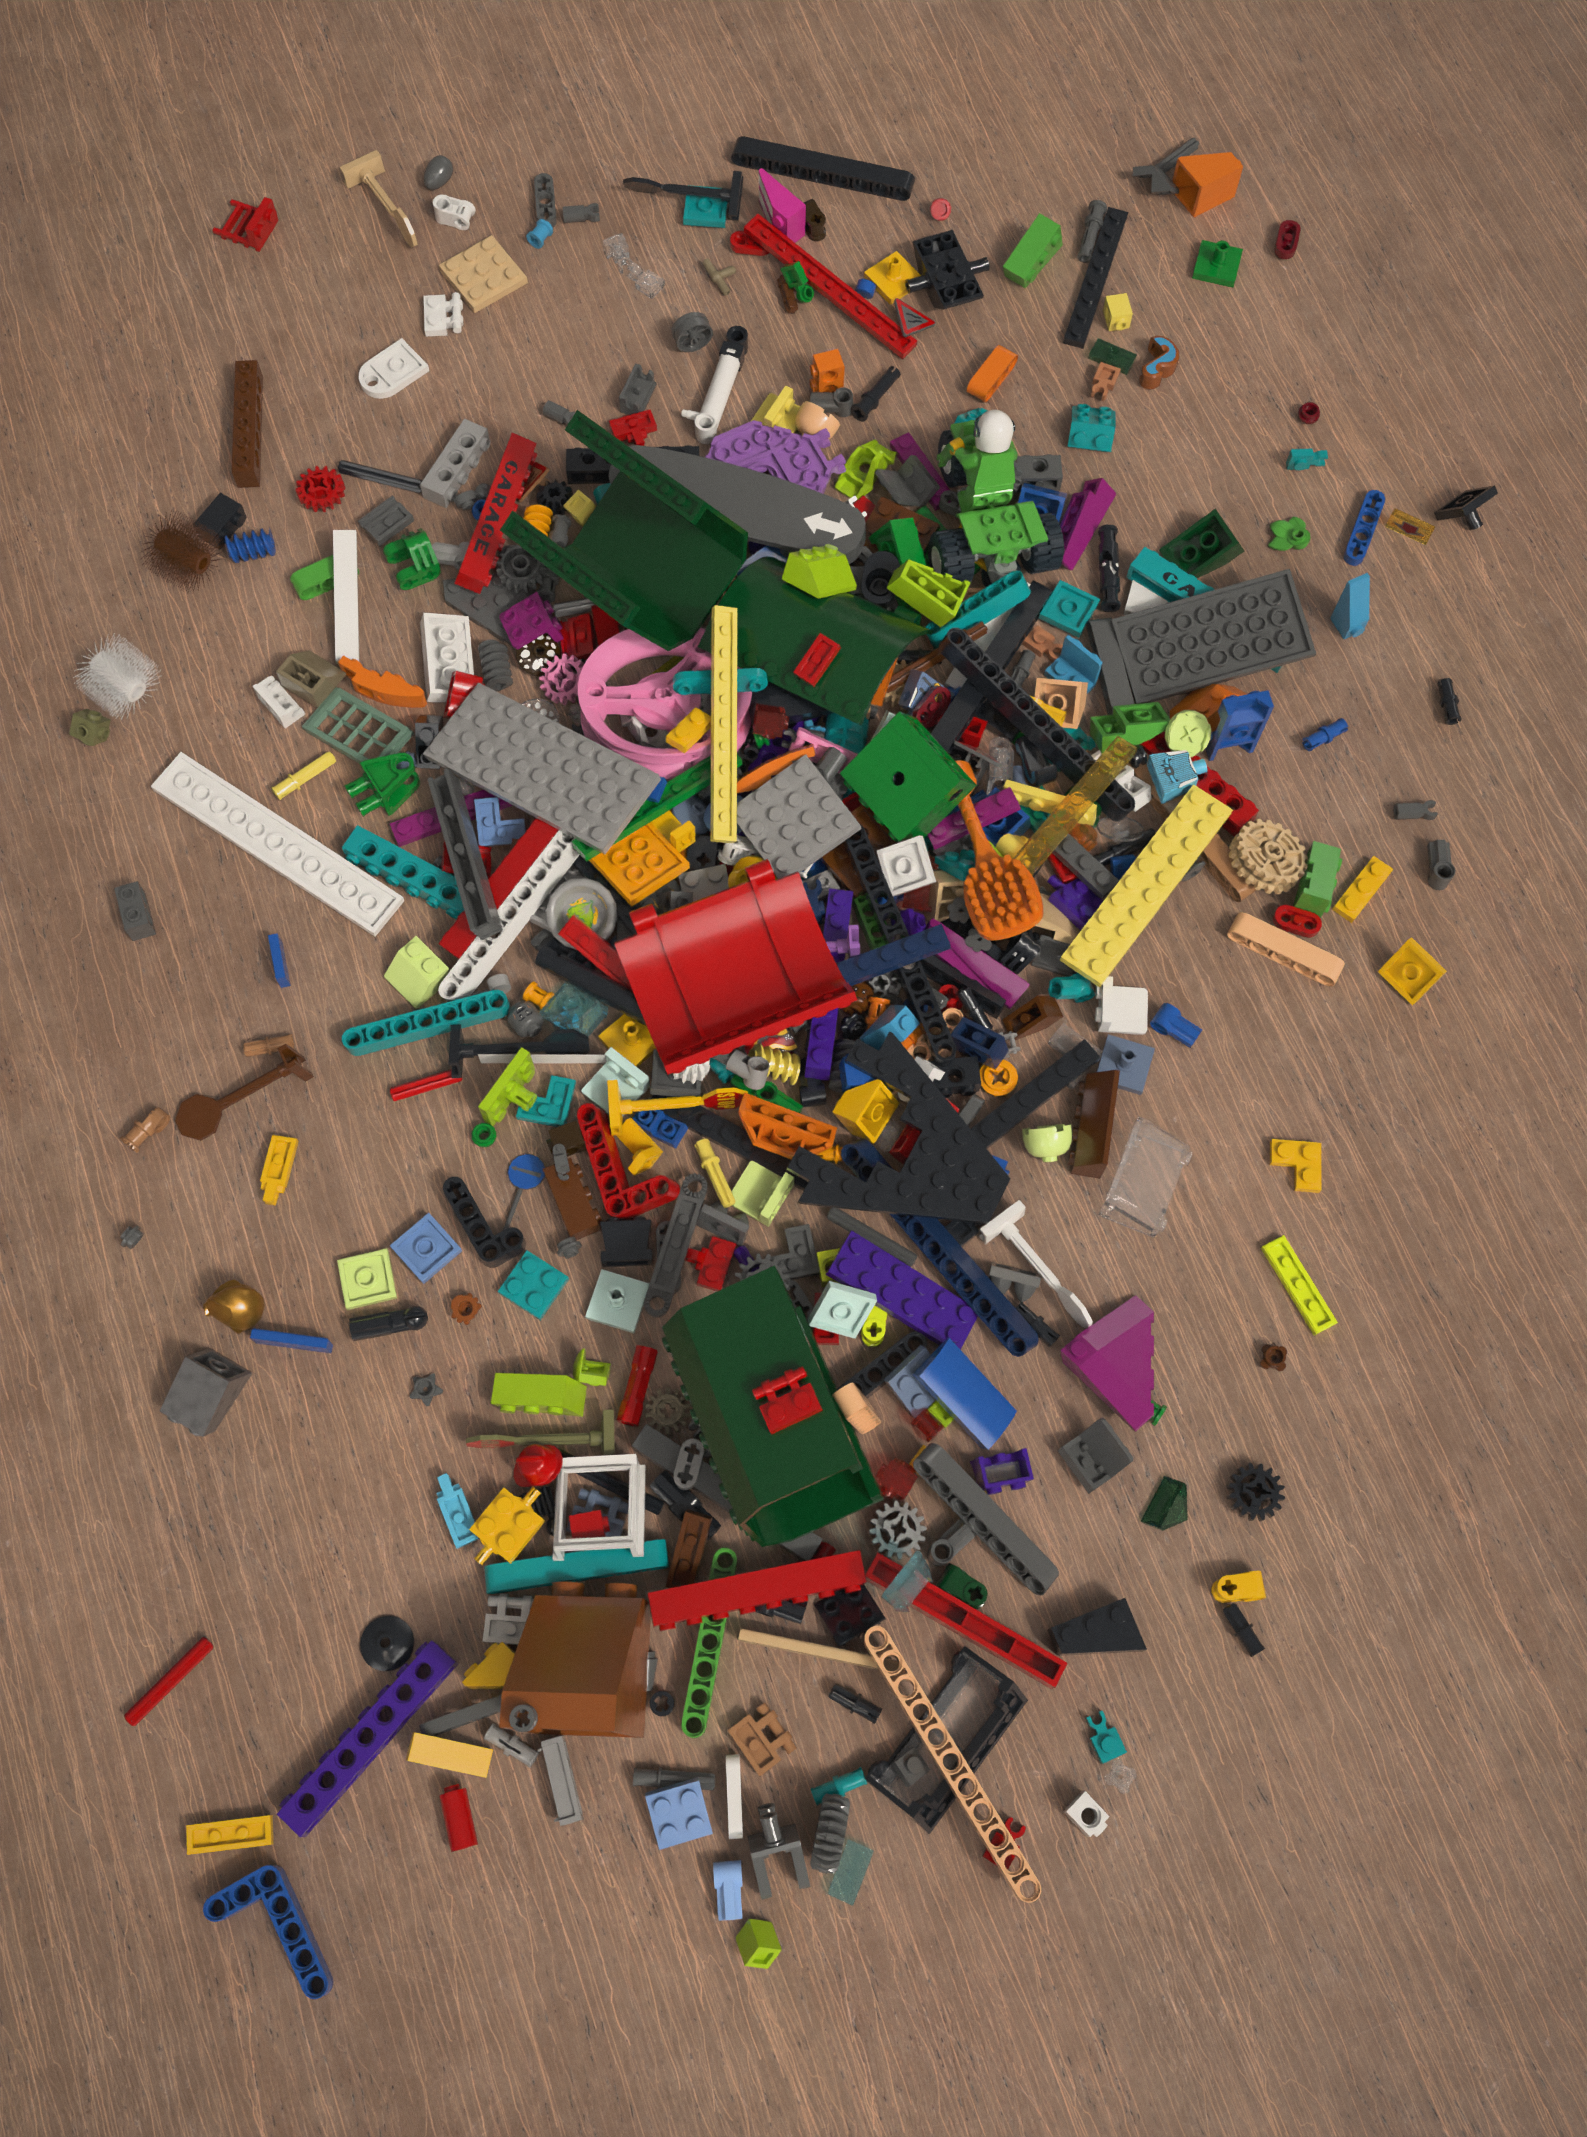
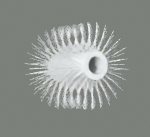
M115 641L114 643L112 642L110 648V643L107 642L108 647H106V651L102 650L101 652L102 648H100L98 653L96 648L97 654H93V659H91V662H88L90 668L84 667L87 670L91 669L84 675L90 676L84 684L88 682L87 686L89 685V688H94L91 694L93 697L95 696L96 698L99 695V700H108L106 706L114 707V710H117L119 705L122 709L125 703L124 707L127 704L129 708L130 702L131 705L134 702L133 709L135 710V701L144 696V692L152 691L146 690V685H152L149 683L145 684L149 681L147 680L149 676L146 677L147 674L144 675L150 666H143L146 663L143 661V656L136 662L135 657L137 655L135 652L133 653L134 649L130 652L129 648L126 651V648L122 646L116 653L117 649L115 647L119 642L116 644Z

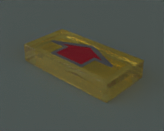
M1394 508L1385 526L1424 545L1427 544L1435 529V526Z

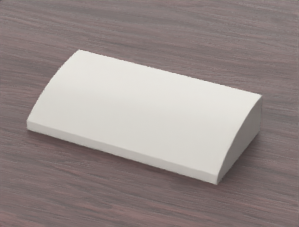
M423 613L420 628L427 702H446L452 672L460 671L474 675L469 616Z

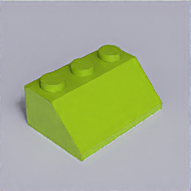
M825 544L822 547L800 549L799 551L789 553L782 580L818 599L856 590L857 584L846 555L839 552L836 546Z

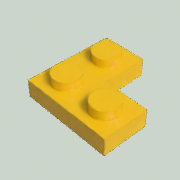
M1271 1139L1270 1165L1294 1167V1191L1319 1193L1321 1191V1143Z

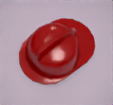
M528 1445L522 1450L519 1457L516 1458L513 1475L515 1483L520 1487L546 1485L555 1480L563 1465V1457L560 1450L552 1445Z

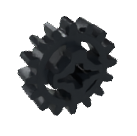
M1249 1463L1246 1465V1470L1242 1466L1237 1469L1239 1476L1236 1474L1230 1476L1234 1483L1226 1486L1227 1489L1232 1490V1493L1226 1497L1229 1500H1234L1235 1503L1231 1506L1232 1509L1237 1507L1240 1509L1238 1516L1242 1517L1248 1514L1249 1521H1253L1257 1516L1261 1522L1265 1520V1514L1269 1518L1275 1516L1272 1509L1279 1511L1282 1508L1278 1501L1285 1500V1496L1279 1494V1491L1283 1490L1285 1486L1277 1484L1281 1477L1279 1475L1273 1477L1271 1475L1272 1468L1264 1471L1263 1464L1260 1463L1254 1469L1253 1464ZM1252 1475L1250 1483H1241L1245 1477ZM1265 1480L1268 1482V1484L1270 1485L1271 1489H1270V1488L1268 1487V1485L1265 1483ZM1254 1487H1256V1491L1260 1493V1496H1258L1257 1498L1255 1497V1493L1251 1491V1489H1253ZM1240 1496H1242V1497L1244 1498V1500L1246 1501L1247 1505L1242 1501V1499H1241ZM1262 1501H1270L1266 1508L1259 1510Z

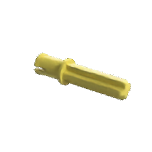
M326 752L295 774L291 775L289 773L288 778L271 787L275 796L282 800V798L294 790H300L302 784L334 764L336 759L331 752Z
M709 1139L699 1140L694 1147L702 1161L701 1167L706 1169L724 1208H728L735 1204V1199L718 1164L720 1159L718 1156H715Z

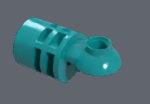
M836 713L827 715L824 726L826 728L824 739L859 754L867 743L869 720L867 717H865L862 725H859ZM847 789L846 793L843 795L842 800L848 797L849 795L853 794L855 790L851 791L850 789Z

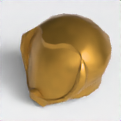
M233 1279L220 1285L203 1304V1309L206 1317L213 1316L237 1334H241L258 1323L263 1315L265 1303L263 1296L258 1291Z

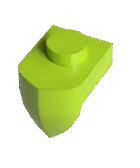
M583 1348L574 1361L572 1375L576 1381L581 1383H588L592 1386H606L611 1364L586 1360V1351Z

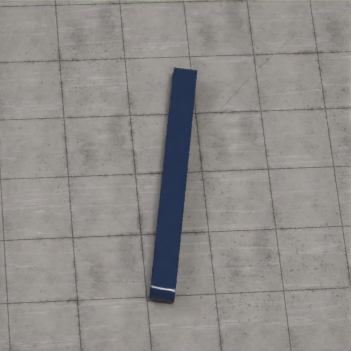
M867 1139L855 1140L843 1146L841 1150L843 1161L864 1182L867 1181L877 1161L893 1169ZM890 1214L1012 1355L1017 1357L1023 1356L1037 1346L1039 1338L1036 1331L938 1219Z

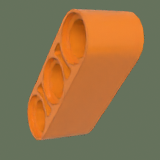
M998 345L970 380L967 392L986 403L1012 371L1018 360V355Z

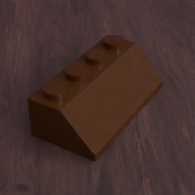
M1120 1070L1088 1073L1084 1081L1079 1082L1077 1096H1081V1102L1076 1104L1074 1119H1078L1077 1128L1073 1127L1072 1142H1075L1074 1151L1070 1150L1068 1165L1072 1166L1071 1174L1100 1179L1108 1165Z

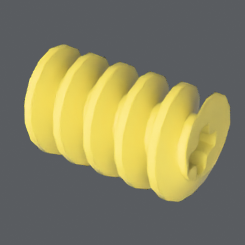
M759 1043L752 1047L748 1056L763 1057L770 1063L767 1077L772 1072V1080H777L780 1074L782 1083H785L788 1077H790V1085H795L801 1068L800 1057L797 1054L790 1055L787 1051L781 1053L779 1049L772 1050L770 1046L763 1048Z

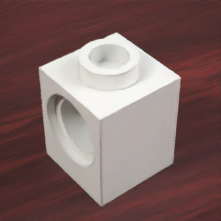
M1082 1791L1063 1811L1086 1837H1091L1093 1834L1097 1837L1108 1826L1105 1821L1109 1816L1086 1791ZM1085 1808H1090L1095 1815L1094 1821L1089 1825L1085 1824L1081 1818L1082 1811Z

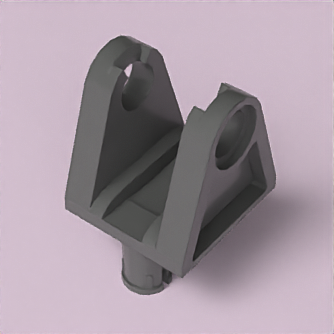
M766 1803L759 1806L757 1809L760 1814L763 1831L747 1837L761 1899L764 1900L772 1897L764 1859L769 1858V1854L784 1850L785 1853L791 1852L799 1889L809 1888L810 1882L796 1824L779 1827L775 1804Z

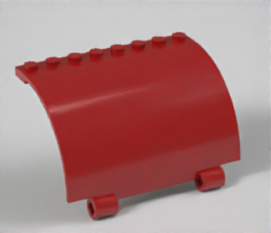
M768 859L744 867L748 881L658 916L652 903L629 912L637 934L616 941L614 945L667 1075L680 1073L686 1067L694 1064H703L719 1054H729L737 1047L754 1044L757 1039L777 1035L785 1028L800 1026L808 1019L823 1017L831 1010L848 1007L852 1002L857 1001L855 991L845 981L827 946L798 871L775 880L771 864Z

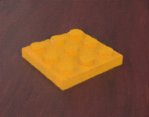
M651 822L611 846L606 854L600 853L589 860L631 907L690 869L689 862Z

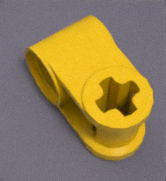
M1261 1571L1226 1575L1216 1580L1211 1587L1213 1598L1220 1603L1250 1602L1266 1599ZM1224 1585L1226 1588H1230V1592L1222 1591L1221 1587Z

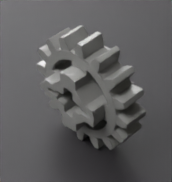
M895 1501L893 1508H890L885 1503V1511L882 1512L877 1509L875 1514L878 1519H871L870 1521L875 1528L870 1529L869 1534L876 1536L871 1543L872 1545L879 1543L878 1553L886 1550L888 1552L887 1558L889 1559L893 1554H896L897 1559L901 1560L903 1553L910 1558L912 1557L911 1549L918 1552L921 1548L917 1542H924L926 1539L920 1535V1533L927 1530V1527L920 1526L924 1517L915 1516L917 1508L911 1511L908 1510L907 1502L903 1507H899L898 1501ZM898 1513L897 1518L891 1521L884 1520L888 1515ZM907 1517L912 1520L915 1531L909 1527L906 1521ZM900 1520H902L901 1530L905 1534L900 1533L894 1542V1530L891 1527L895 1528ZM880 1530L886 1533L889 1539L888 1544L882 1539ZM904 1540L912 1541L906 1547L897 1548L898 1544Z

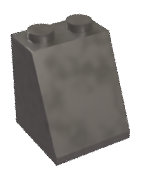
M211 1348L186 1356L160 1412L165 1414L171 1422L182 1424L189 1428V1432L193 1435L204 1437L216 1431L251 1377L252 1372Z

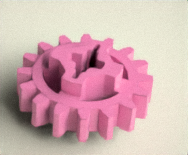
M563 654L562 659L555 655L554 662L552 663L548 660L547 664L549 667L541 669L545 676L539 677V680L544 683L540 688L545 692L544 695L556 704L560 701L563 705H566L567 700L575 703L574 697L578 696V681L584 663L574 655H571L569 658L568 655ZM571 666L576 669L577 674L573 672ZM552 685L556 686L558 693L554 691Z

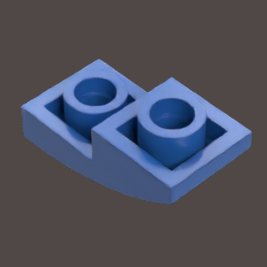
M661 1110L637 1111L632 1118L646 1134L675 1149L688 1130L686 1124L666 1116Z

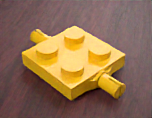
M532 1486L522 1499L521 1497L514 1496L503 1487L469 1530L480 1538L484 1545L476 1557H474L479 1564L483 1566L492 1553L502 1556L511 1564L544 1524L545 1520L535 1513L531 1506L541 1494L536 1488Z

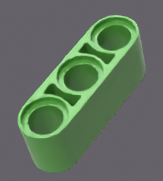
M333 555L306 566L291 575L290 581L301 600H309L334 589Z

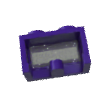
M1027 1448L1009 1454L999 1453L988 1458L981 1456L970 1461L976 1483L983 1491H986L987 1495L1001 1493V1487L1010 1486L1011 1491L1026 1488V1483L1034 1479Z

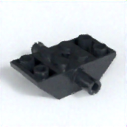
M953 230L913 241L918 273L921 276L905 280L906 290H908L909 294L926 289L934 308L942 310L984 297L974 274L989 271V261L987 257H983L969 262Z

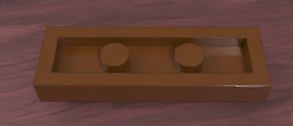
M690 1509L685 1511L665 1587L674 1588L696 1582L712 1516Z

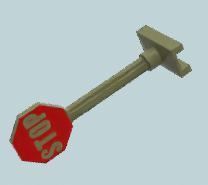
M603 1410L601 1430L590 1431V1433L537 1434L519 1437L478 1435L466 1438V1446L502 1448L515 1444L521 1446L532 1444H590V1447L601 1446L602 1456L615 1455L614 1410Z

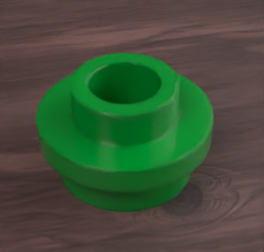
M480 1123L472 1130L471 1137L475 1145L485 1148L495 1142L497 1133L491 1124ZM482 1133L489 1134L487 1139H481L480 1135Z

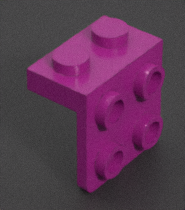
M538 592L505 610L499 616L515 649L522 648L545 633H548L555 642L564 639L560 631L563 627L556 616L553 617L552 613L555 610L549 600L544 601Z

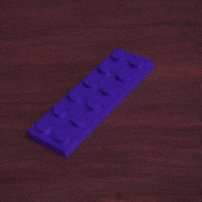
M852 1230L847 1235L825 1274L840 1284L876 1294L877 1302L875 1306L923 1334L939 1346L948 1337L961 1350L978 1317L964 1300Z

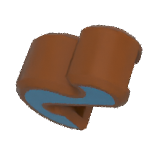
M1158 335L1151 337L1148 345V351L1155 358L1142 366V375L1139 377L1140 385L1146 389L1159 387L1162 378L1173 375L1179 361V349L1175 343L1167 337Z

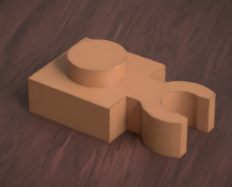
M1100 362L1093 378L1092 384L1094 386L1092 387L1091 397H1094L1095 393L1100 392L1103 394L1101 401H1105L1108 390L1113 391L1121 369Z
M1038 625L1023 642V646L1039 657H1042L1044 653L1047 654L1048 659L1052 663L1058 658L1054 652L1061 654L1063 645L1054 644L1055 637Z

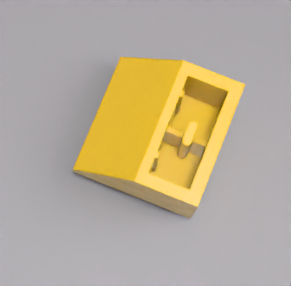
M495 1642L484 1653L486 1658L479 1665L474 1663L464 1673L466 1678L462 1683L466 1687L471 1689H503L515 1652L504 1642H501L499 1645Z

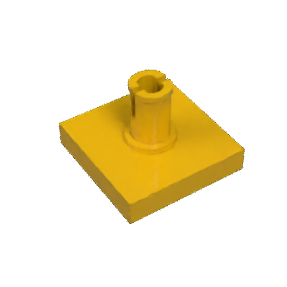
M897 251L864 272V279L872 281L876 285L875 290L890 305L894 303L896 298L901 299L908 294L905 280L921 276Z
M1412 937L1378 971L1412 1006L1447 972Z
M625 1014L598 1035L599 1040L608 1049L612 1047L636 1067L647 1060L653 1054V1050L656 1049L647 1026Z

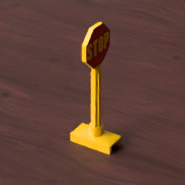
M607 1080L611 1135H622L623 1114H632V1112L687 1108L699 1105L716 1110L735 1109L740 1107L744 1092L748 1093V1091L734 1087L721 1088L704 1094L702 1097L685 1096L631 1101V1099L621 1100L617 1080Z

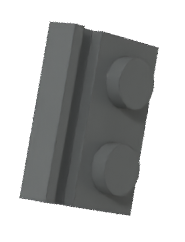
M393 495L358 520L359 526L379 546L414 522L413 515L400 502H397Z

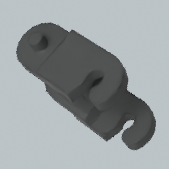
M556 1144L553 1147L556 1171L559 1179L566 1181L569 1179V1175L566 1173L570 1171L567 1153L562 1144Z

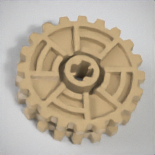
M1257 819L1255 822L1249 821L1241 828L1240 833L1232 839L1229 845V849H1231L1229 858L1233 859L1231 864L1232 867L1238 869V876H1243L1245 882L1248 885L1252 883L1256 890L1264 889L1265 893L1268 894L1272 891L1276 894H1281L1282 891L1288 892L1303 877L1308 868V864H1306L1308 856L1303 853L1306 850L1305 847L1298 843L1300 839L1293 837L1291 830L1283 829L1282 824L1277 823L1274 825L1271 820H1266L1265 822L1261 819Z

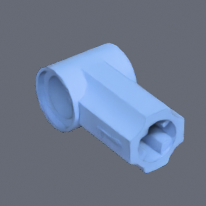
M741 1860L713 1862L714 1887L717 1889L719 1921L742 1919L741 1887H743Z

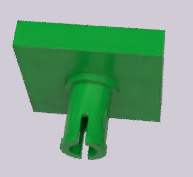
M1202 240L1192 279L1233 288L1243 249L1229 246V243L1223 240L1217 243Z

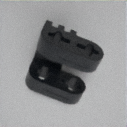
M1032 928L1015 937L1008 938L1010 941L1005 951L991 943V949L983 952L1013 973L1019 974L1036 957L1041 948L1040 936L1037 932H1032Z

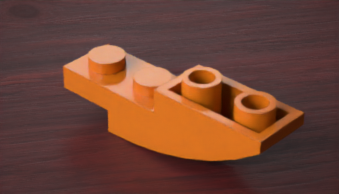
M344 655L338 661L340 669L346 672V676L351 679L355 692L369 699L398 707L421 708L427 705L424 691L417 685L412 686L408 684L398 674L393 675L385 671L380 676L376 671L372 669L369 671L364 668L356 659L350 660Z

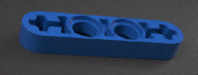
M1378 490L1369 491L1362 503L1344 552V561L1349 565L1357 566L1361 564L1367 553L1385 503L1384 494ZM1372 499L1376 500L1374 509L1370 508ZM1368 515L1372 517L1373 522H1365L1362 516ZM1363 533L1367 539L1359 540L1356 534ZM1355 547L1359 548L1357 557L1353 556Z

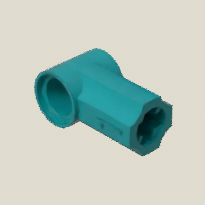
M1079 973L1073 974L1070 977H1054L1049 981L1050 997H1055L1056 1000L1074 999L1076 1003H1082L1095 996L1091 981Z

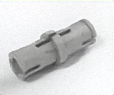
M494 1723L484 1736L485 1740L502 1749L504 1755L507 1757L513 1756L529 1768H531L539 1755L538 1751L519 1740L520 1737L508 1734Z

